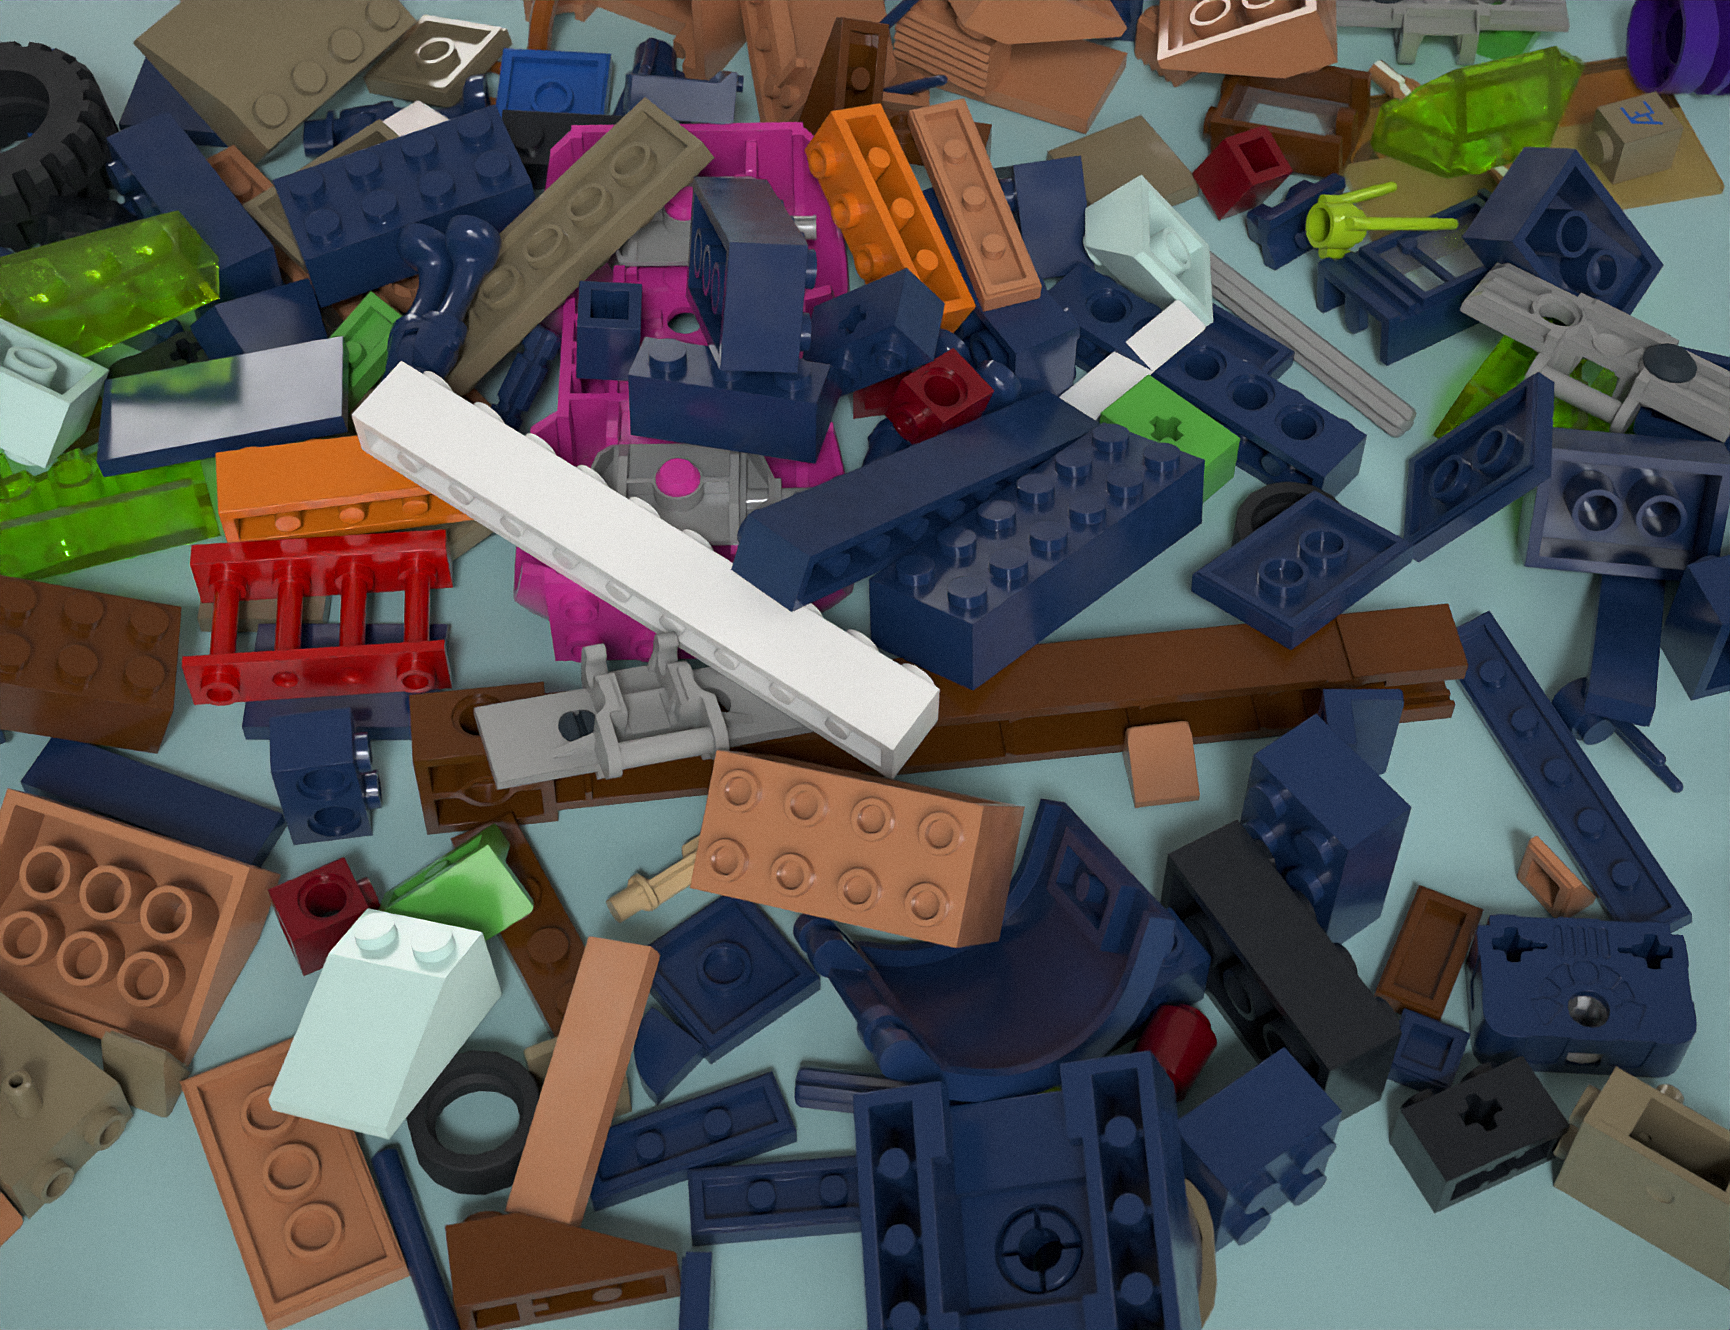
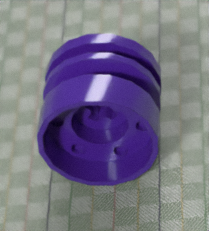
M1636 0L1631 9L1626 31L1628 68L1636 86L1646 94L1656 91L1658 94L1681 95L1694 92L1697 95L1715 94L1717 96H1730V0Z

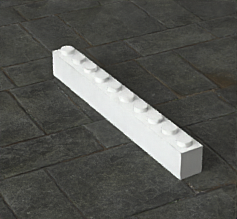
M400 361L353 412V422L363 451L653 632L661 634L675 631L678 636L679 648L889 779H894L938 721L940 689L935 686L932 679L923 670L908 663H904L901 666L880 653L876 645L864 634L853 629H848L845 632L824 619L821 612L812 603L790 612L731 570L733 563L714 552L709 542L701 535L688 529L681 532L663 521L656 510L644 500L637 497L627 499L609 488L604 479L593 469L585 465H578L576 468L558 457L550 445L537 435L527 433L524 436L504 424L502 418L486 404L476 402L473 405L455 394L451 387L437 374L430 371H425L422 374Z

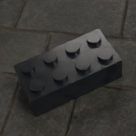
M1237 819L1169 853L1160 904L1165 909L1172 908L1212 957L1205 993L1256 1063L1259 1065L1285 1047L1343 1111L1340 1122L1381 1100L1402 1034L1398 1018L1390 1004L1382 997H1374L1360 979L1356 964L1349 951L1338 942L1333 943L1317 923L1315 911L1308 898L1299 890L1293 891L1279 874L1274 857L1266 844L1257 838L1253 840Z

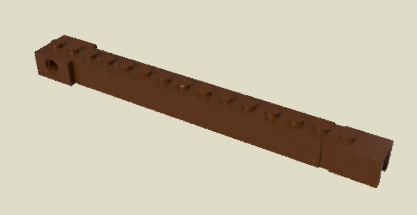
M1448 603L1340 614L1292 650L1246 623L1036 644L975 690L968 689L902 658H893L891 660L901 666L904 663H908L920 668L932 679L935 686L940 689L938 721L897 775L1123 752L1125 731L1128 728L1178 721H1188L1193 745L1282 736L1313 715H1318L1323 689H1400L1403 691L1404 706L1399 723L1446 719L1452 717L1455 702L1450 700L1451 693L1446 688L1444 681L1464 679L1469 665ZM543 681L409 695L412 761L427 835L469 831L508 813H512L518 825L559 821L558 810L708 795L715 760L712 758L702 760L701 755L623 769L622 777L612 779H597L595 772L497 790L474 717V707L561 692L545 693ZM718 702L721 712H728L725 706ZM814 731L730 747L729 750L774 754L886 777Z

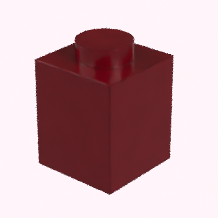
M1262 125L1224 138L1192 175L1220 221L1262 204L1294 171L1267 126Z

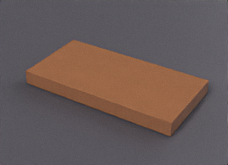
M1083 39L1012 44L1009 73L986 99L949 81L946 85L936 88L1087 134L1126 68L1127 53ZM895 57L897 73L906 69L919 71L923 78L936 76Z
M294 1037L180 1081L268 1330H281L410 1276L355 1132L342 1127L274 1111L270 1106L268 1099Z

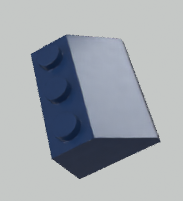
M645 337L628 373L630 434L816 464L843 389V376L830 364L810 362L799 358L798 373L720 371L709 346L684 343L672 338L657 339Z

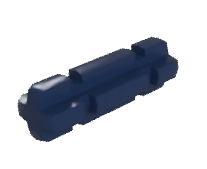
M539 324L526 335L522 343L525 350L523 353H517L497 393L498 399H500L499 403H492L490 407L502 418L504 424L517 432L524 421L520 415L522 411H529L549 370L546 363L548 360H554L562 342V338L558 333Z

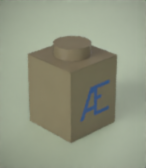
M1655 91L1597 107L1590 133L1586 139V150L1590 160L1600 167L1613 185L1670 169L1684 127Z

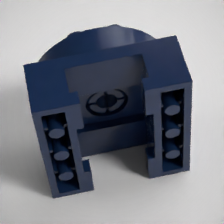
M1151 1050L1061 1063L1062 1091L950 1107L948 1088L941 1081L853 1094L867 1330H1202L1198 1300L1203 1266L1202 1244L1198 1223L1186 1194L1174 1083ZM1059 1241L1066 1249H1062L1058 1263L1050 1270L1045 1271V1277L1040 1272H1035L1033 1262L1037 1251L1046 1243Z

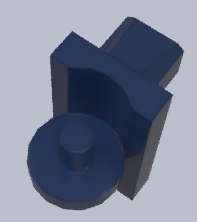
M1332 173L1315 184L1304 179L1290 187L1285 197L1286 200L1272 208L1262 203L1247 212L1246 219L1249 239L1262 245L1265 266L1277 270L1314 248L1306 235V219L1309 210L1314 204L1318 203L1320 195L1343 194L1346 187L1345 177Z

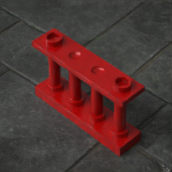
M446 529L191 545L190 567L201 602L213 603L210 654L182 656V670L194 705L212 704L226 706L235 702L404 691L424 693L429 690L452 688V674L445 640L430 641V589L453 588V564ZM405 591L404 642L365 645L367 593ZM341 595L339 646L301 649L303 597ZM277 599L274 651L236 653L239 602Z

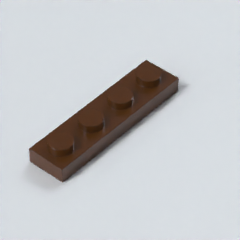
M508 813L450 838L452 848L455 849L495 823L510 843L505 862L533 899L534 906L531 913L499 932L497 936L552 1039L559 1035L585 946L512 813Z

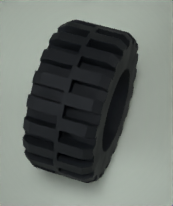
M16 41L0 42V148L15 141L27 139L14 148L0 153V247L11 248L16 253L32 250L31 245L39 243L38 223L41 214L47 213L50 195L108 200L110 196L108 189H115L106 170V163L113 161L106 137L119 132V129L93 74L86 65L78 62L74 56L57 48L52 51L51 47L41 43L29 42L26 47L21 46ZM27 133H34V134L31 135L30 137H28V134H27Z

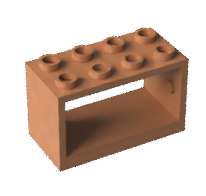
M717 750L690 888L954 948L999 941L1025 807L774 754Z

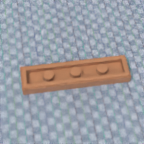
M961 98L909 110L908 127L982 311L985 312L1040 298L1041 282L965 99Z
M588 937L505 1212L509 1214L521 1212L581 1227L661 955L651 946Z

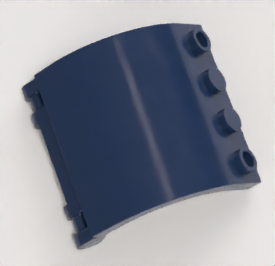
M1041 799L1021 862L1010 881L999 941L954 948L927 941L896 945L852 940L834 920L803 913L794 923L793 935L801 949L807 953L808 959L816 972L823 977H827L857 1021V1034L867 1050L873 1053L876 1064L887 1078L915 1082L917 1085L941 1081L948 1088L949 1100L981 1103L1043 1092L1061 1084V1063L1101 1058L1123 1037L1145 1006L1154 988L1162 961L1166 960L1171 953L1176 920L1065 802Z

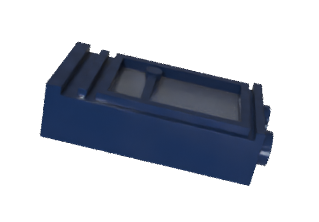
M1486 188L1479 189L1476 196L1429 216L1457 219L1459 225L1455 230L1395 231L1360 247L1359 251L1346 253L1345 257L1334 261L1331 257L1319 261L1316 308L1324 314L1345 304V323L1353 334L1368 328L1369 314L1381 323L1380 361L1386 366L1481 323L1461 312L1460 308L1464 300L1489 271L1465 243L1462 236L1492 193Z

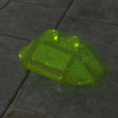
M1557 46L1454 69L1417 87L1401 101L1398 98H1394L1382 104L1370 144L1373 150L1446 179L1467 174H1481L1492 168L1513 164L1524 147H1551L1570 107L1585 64L1581 58L1573 56Z

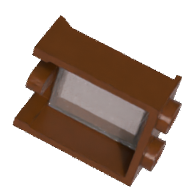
M1327 65L1319 71L1301 73L1285 79L1225 74L1221 87L1220 101L1217 107L1211 106L1206 114L1203 129L1204 139L1210 140L1212 152L1224 138L1266 125L1294 173L1323 178L1332 173L1343 176L1370 116L1371 72Z

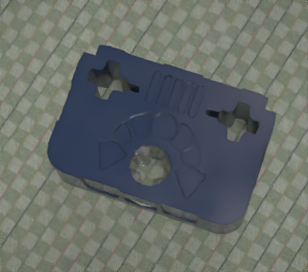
M1508 914L1490 915L1486 925H1478L1465 964L1469 1028L1471 1033L1470 1041L1473 1055L1481 1064L1494 1061L1498 1066L1523 1056L1535 1072L1611 1075L1614 1069L1618 1067L1634 1077L1661 1078L1670 1076L1680 1066L1697 1028L1695 1005L1692 1002L1688 973L1687 945L1684 936L1671 934L1670 924L1662 922L1600 921V919L1569 917H1519Z

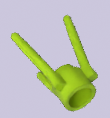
M1387 182L1339 195H1320L1318 203L1314 204L1309 210L1306 219V235L1310 244L1314 248H1319L1318 255L1321 259L1331 257L1332 259L1339 260L1345 257L1346 253L1351 252L1348 249L1365 238L1367 230H1455L1459 222L1454 218L1366 217L1365 213L1354 204L1395 192L1397 184L1395 182Z

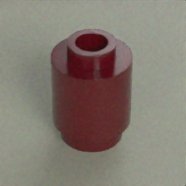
M1178 1004L1176 1006L1164 1005L1156 1009L1129 1053L1151 1050L1174 1083L1177 1103L1186 1098L1217 1047V1038L1211 1030L1210 1021L1199 1010L1185 1004Z

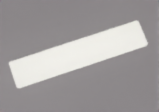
M1176 300L1126 341L1151 370L1113 352L1059 398L1096 420L1100 417L1102 411L1148 374L1151 375L1204 331L1206 326L1180 300Z

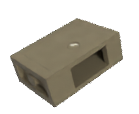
M0 992V1191L17 1210L30 1219L44 1204L51 1203L61 1197L70 1186L74 1174L98 1151H103L113 1145L123 1133L126 1123L134 1115L116 1080Z
M1616 1067L1602 1090L1589 1084L1568 1119L1570 1128L1562 1136L1553 1155L1564 1161L1553 1186L1730 1290V1129L1723 1128L1683 1105L1684 1097L1675 1086L1661 1084L1655 1089Z

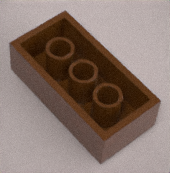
M0 575V729L157 754L174 710L182 607Z

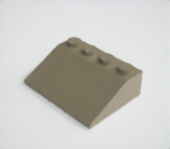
M183 0L136 38L133 44L228 147L235 145L255 166L297 130L304 121L313 116L392 47L417 21L399 0Z

